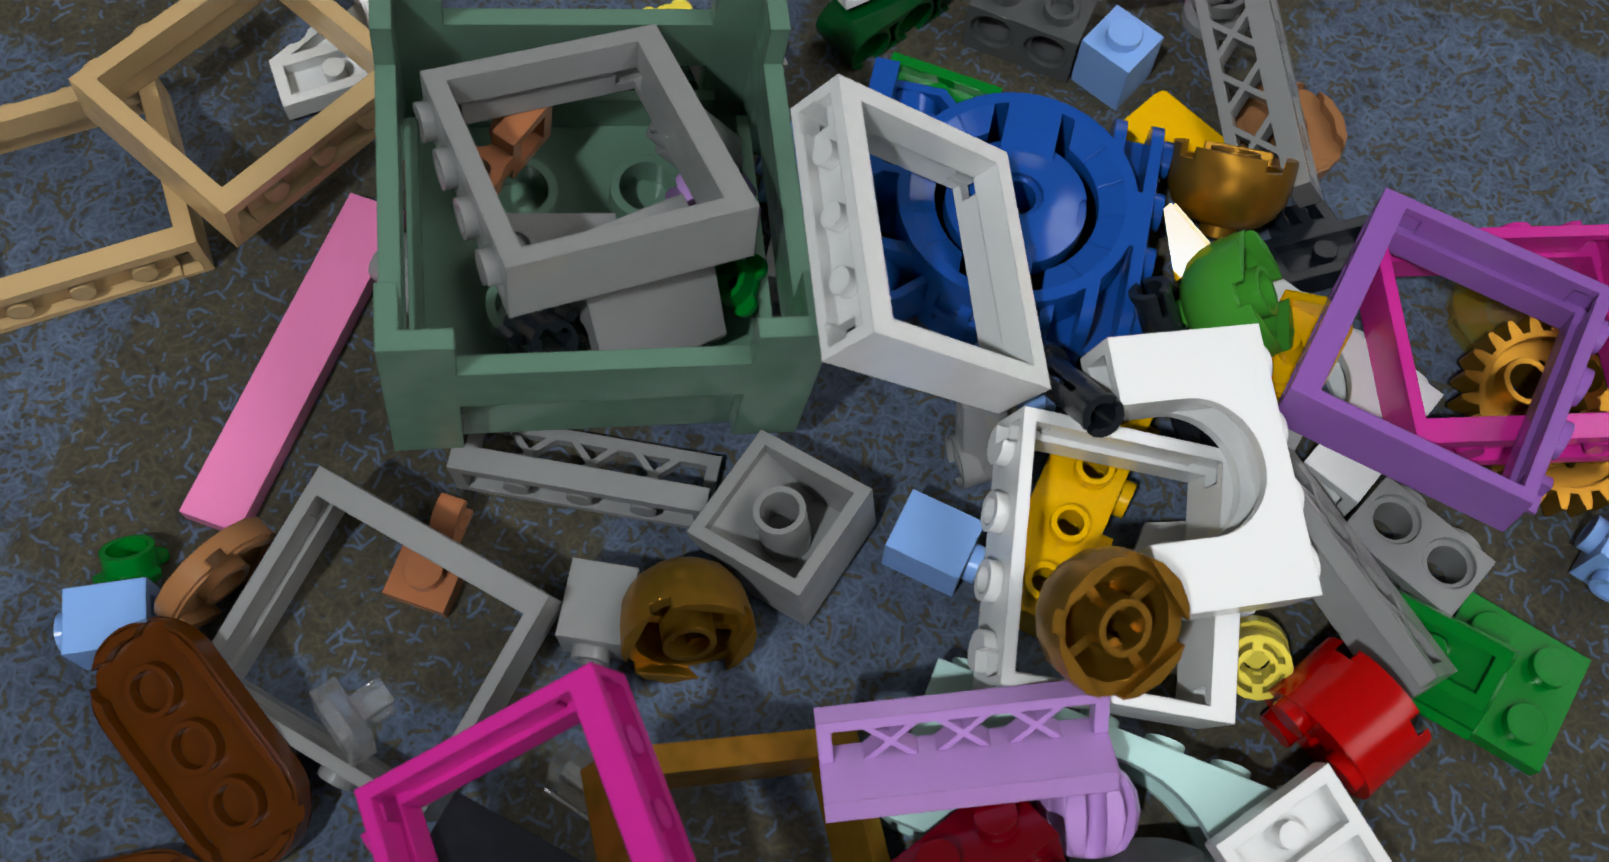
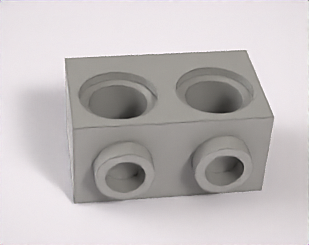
M1387 476L1361 501L1346 519L1347 523L1396 588L1451 616L1496 563V561L1481 550L1479 543L1473 536L1462 529L1452 527L1429 509L1425 500L1418 492L1408 486L1398 484ZM1373 520H1378L1388 526L1392 532L1393 539L1381 535L1377 531ZM1427 562L1436 565L1443 572L1446 583H1442L1432 576Z

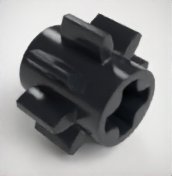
M570 303L509 318L506 313L503 326L494 328L493 332L506 344L511 345L504 354L577 351L579 343L586 341L587 338L585 334L570 324L579 313V310Z

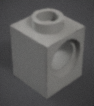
M572 558L555 633L562 650L571 652V661L581 665L593 662L604 667L610 666L611 659L624 661L620 649L621 604L630 584L640 574L639 568Z

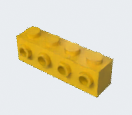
M1153 418L1125 420L1120 425L1121 427L1157 435L1160 433L1159 429L1150 426ZM1054 454L1049 455L1030 497L1019 630L1037 638L1036 603L1044 582L1060 563L1087 548L1112 545L1113 538L1104 535L1103 531L1110 515L1122 519L1132 499L1137 483L1126 479L1130 470Z

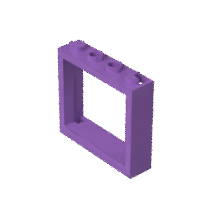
M1386 187L1364 222L1278 401L1279 411L1284 415L1289 430L1504 532L1525 512L1535 515L1542 497L1553 487L1554 479L1545 475L1550 460H1556L1571 439L1575 424L1566 420L1571 406H1577L1583 399L1594 379L1595 370L1587 367L1590 356L1598 353L1609 337V322L1605 321L1609 309V286ZM1388 247L1391 254L1560 329L1502 475L1321 390Z

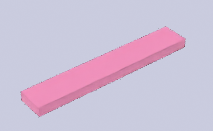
M353 193L349 194L185 498L179 512L186 519L221 531L244 518L256 517L373 291V282L375 281L370 277L368 269L369 263L377 251V201ZM404 210V230H405V228H406V211Z

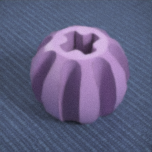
M1120 769L1119 791L1032 801L1034 809L1059 833L1064 855L1075 858H1106L1125 850L1137 832L1141 812L1137 789L1122 769Z

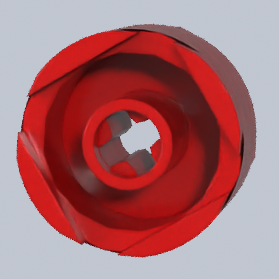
M1329 637L1294 666V671L1285 679L1281 678L1267 690L1274 698L1265 700L1268 710L1260 716V720L1281 745L1290 748L1297 742L1314 762L1329 763L1348 794L1366 800L1431 742V734L1429 728L1417 734L1410 721L1420 711L1402 687L1380 665L1361 651L1357 652L1351 659L1336 651L1344 641Z

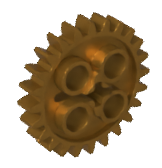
M1528 316L1518 324H1515L1512 320L1508 321L1473 344L1474 350L1459 360V364L1464 371L1450 380V384L1463 394L1448 402L1447 408L1464 414V417L1526 415L1560 329L1546 323L1540 324L1538 319ZM1598 353L1591 355L1587 364L1588 368L1595 370L1592 384L1580 403L1575 407L1571 406L1569 414L1609 412V391ZM1609 461L1549 463L1545 475L1553 478L1554 483L1552 489L1542 497L1540 502L1545 517H1551L1565 510L1570 517H1575L1587 511H1596L1609 505ZM1506 465L1481 466L1502 475Z

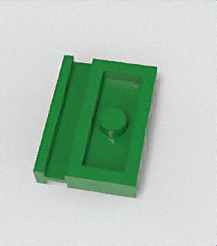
M1397 588L1458 670L1412 701L1420 711V715L1467 741L1474 738L1482 718L1491 707L1520 651Z

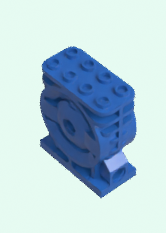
M876 57L869 84L870 89L1007 152L1017 208L1023 212V214H1019L1029 273L1031 275L1045 271L1041 290H1033L1042 340L1051 341L1062 348L1069 357L1070 364L1075 367L1079 357H1083L1107 337L1142 334L1133 303L1128 296V291L1135 283L1139 284L1142 289V280L1152 276L1157 249L1148 246L1151 231L1157 232L1163 215L1165 195L1158 194L1160 179H1166L1174 151V143L1164 141L1165 128L1151 126L1144 144L1126 141L1128 121L1115 119L1110 133H1108L1090 115H1086L1066 103L1041 95L1020 92L991 93L956 103L946 89L898 80L900 61ZM869 154L880 231L890 234V238L882 236L881 238L893 319L903 322L915 315L933 332L975 345V343H978L968 279L967 276L959 272L963 249L953 190L946 187L943 203V219L946 231L950 237L949 239L938 220L935 208L934 192L938 183ZM974 182L968 185L969 197L975 194ZM1087 212L1094 224L1092 235L1079 252L1064 263L1057 265L1075 247L1083 229Z

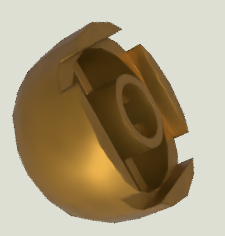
M1174 138V151L1167 179L1171 199L1188 217L1200 222L1198 229L1203 235L1219 239L1236 232L1237 229L1259 228L1274 220L1286 206L1294 187L1300 163L1296 159L1288 157L1284 169L1272 166L1274 153L1213 141H1205L1204 148L1196 147L1195 151H1187L1190 139Z
M1103 546L1087 548L1060 563L1044 582L1036 603V636L1046 660L1073 686L1087 695L1102 699L1100 696L1114 695L1122 700L1138 698L1161 684L1179 662L1185 647L1184 644L1177 641L1181 631V617L1190 621V603L1182 581L1163 562L1124 547Z
M683 556L661 561L640 573L630 584L622 599L620 615L621 655L625 662L628 658L634 662L635 673L644 679L663 683L697 679L699 677L688 666L724 659L726 671L739 665L753 650L757 638V630L749 600L742 583L718 562L699 557Z

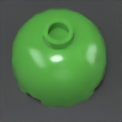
M1245 229L1233 232L1201 248L1186 263L1179 286L1180 299L1176 300L1175 303L1181 323L1190 329L1259 323L1263 344L1270 352L1271 357H1274L1276 354L1290 350L1293 347L1295 334L1293 312L1289 298L1278 302L1273 281L1282 279V275L1268 246L1257 232L1253 230L1245 232Z

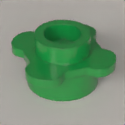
M754 254V256L715 265L722 309L733 310L736 315L742 318L752 315L758 307L757 291L760 287V280L768 272V264L765 258Z
M128 535L114 539L99 549L98 556L102 571L94 575L92 581L93 584L147 577L154 583L163 576L160 567L162 563L170 559L169 550L164 547H156L154 539L147 535Z

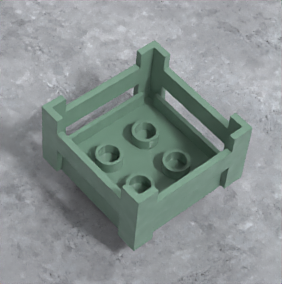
M368 0L369 33L374 60L378 251V282H373L374 353L394 450L464 448V434L730 422L731 435L758 434L761 429L768 433L795 432L823 362L821 359L807 239L783 61L791 32L787 0H713L711 9L443 8L442 0ZM656 24L679 66H702L698 90H694L705 110L742 138L740 153L743 155V162L739 171L748 177L756 191L753 155H761L781 317H773L767 274L760 280V287L757 291L758 307L755 312L748 317L742 318L736 315L733 310L723 308L727 334L723 338L702 347L588 351L584 342L579 343L577 351L504 354L511 345L506 344L493 332L494 328L503 326L507 312L496 286L488 287V285H482L475 260V249L479 248L475 239L466 241L463 239L453 206V198L457 197L455 190L443 191L441 188L432 150L436 146L434 142L424 144L420 137L419 122L413 111V102L423 100L420 71ZM625 90L552 106L551 136L514 179L507 176L503 182V187L498 197L505 213H616V219L664 201L665 193L669 188L677 187L675 178L679 171L655 152V144L646 137L651 119L636 91ZM493 119L466 124L475 146H487L492 142L489 136V128ZM402 160H405L409 330H406ZM756 193L755 199L759 204L758 193ZM760 217L756 232L754 254L765 258ZM572 321L570 324L576 328L574 321Z

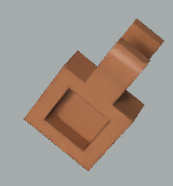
M552 106L494 118L489 128V136L492 142L487 146H476L497 195L500 194L503 182L507 176L514 179L551 136Z
M442 492L434 506L430 526L461 543L474 511L466 508L468 503L466 500ZM403 545L382 593L390 599L448 618L464 580Z

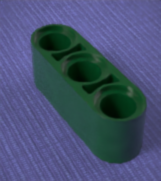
M832 0L821 11L815 27L816 31L853 69L861 70L865 67L862 64L863 61L871 56L876 59V57L886 53L908 38L904 33L913 27H916L918 30L949 10L950 8L946 5L953 0H869L848 10L837 0Z

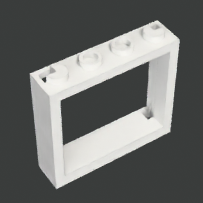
M840 74L831 78L790 108L822 362L997 414L1050 390V380L1007 152ZM869 154L953 190L979 347L893 319ZM974 182L975 194L969 197L968 185ZM854 326L856 327L855 329H853V330H851V331H849V332L847 333V330H848V329H850V328H852V327H854Z
M1029 406L1022 407L998 422L990 435L987 447V459L990 465H993L991 491L987 494L981 510V527L984 532H987L985 559L978 566L974 582L975 597L981 602L978 629L974 631L968 648V665L974 671L972 690L1065 680L1015 671L1034 450L1187 482L1185 541L1214 537L1222 529L1230 514L1233 502V481L1230 468L1220 448L1121 426L1109 436L1102 438L1092 437L1087 433V430H1084L1069 415ZM1240 613L1181 621L1179 642L1184 644L1185 647L1177 666L1176 699L1143 694L1138 698L1122 700L1114 695L1110 696L1109 714L1194 729L1235 725ZM1090 704L1071 706L1070 708L1089 711Z

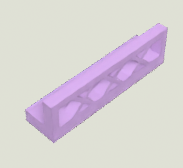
M1068 680L813 708L826 823L1119 791L1120 769L1108 733L1110 696H1100L1102 699L1090 696L1073 686ZM1090 704L1089 717L1057 720L1052 717L1064 707ZM1010 713L1017 717L1004 727L986 728L981 725L991 715ZM936 721L943 725L940 730L932 735L915 736L908 732L917 723ZM864 730L872 734L863 742L832 745L831 733Z

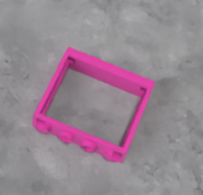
M1581 220L1561 226H1531L1527 222H1513L1500 227L1479 228L1609 286V224L1582 225ZM1388 247L1359 308L1382 419L1478 465H1506L1525 415L1426 418L1395 277L1440 275L1391 254ZM1609 309L1605 317L1607 322H1609ZM1608 337L1602 348L1598 351L1609 391ZM1609 412L1568 414L1566 420L1575 424L1574 432L1561 455L1556 460H1550V463L1609 461Z
M593 662L583 665L354 790L366 831L361 834V838L367 849L372 853L374 862H439L422 810L423 807L581 723L631 862L697 861L625 674Z

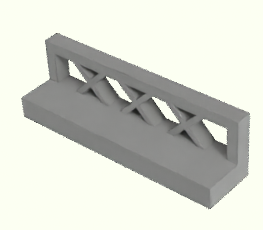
M1194 0L1224 143L1241 146V140L1249 144L1247 148L1274 153V157L1279 159L1282 169H1284L1288 157L1296 159L1300 163L1290 196L1299 208L1322 202V192L1278 0H1244L1245 9L1232 29L1214 22L1211 5L1225 0ZM1249 26L1252 39L1244 35ZM1217 35L1225 38L1221 46H1219ZM1237 45L1255 52L1257 61L1243 82L1225 74L1224 69L1225 63ZM1260 79L1262 80L1264 92L1255 88ZM1228 87L1237 91L1232 100ZM1249 97L1267 105L1269 112L1255 136L1237 128L1235 120ZM1272 132L1276 146L1266 142Z
M565 429L494 433L511 436L522 451L520 455L482 448L486 433L468 434L464 448H451L446 468L457 488L688 529L716 492L722 466V456ZM523 439L539 441V443L529 448ZM557 445L573 447L584 464L576 465L537 457ZM585 450L602 453L591 459ZM618 456L631 457L636 459L646 473V476L599 468ZM648 461L665 464L653 470ZM681 466L706 471L703 486L662 480V478Z
M1288 449L1295 478L1301 484L1304 493L1303 513L1310 543L1320 560L1321 573L1319 581L1323 595L1313 598L1353 655L1359 651L1366 654L1380 665L1412 700L1458 670L1295 451Z

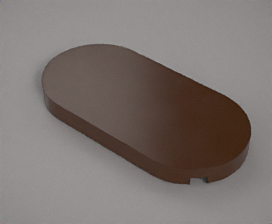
M170 617L143 619L125 625L110 634L98 648L91 668V672L97 670L95 678L96 688L90 690L92 710L106 736L187 846L204 862H278L290 854L302 841L311 820L312 791L308 776L298 757L213 643L196 627L176 618L171 619Z

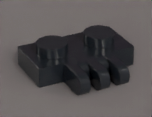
M1324 199L1322 202L1306 206L1307 211L1304 207L1299 208L1297 204L1288 206L1285 209L1286 218L1280 212L1274 220L1265 224L1272 239L1264 240L1273 255L1282 278L1298 290L1312 293L1332 288L1368 217L1367 214L1339 221Z

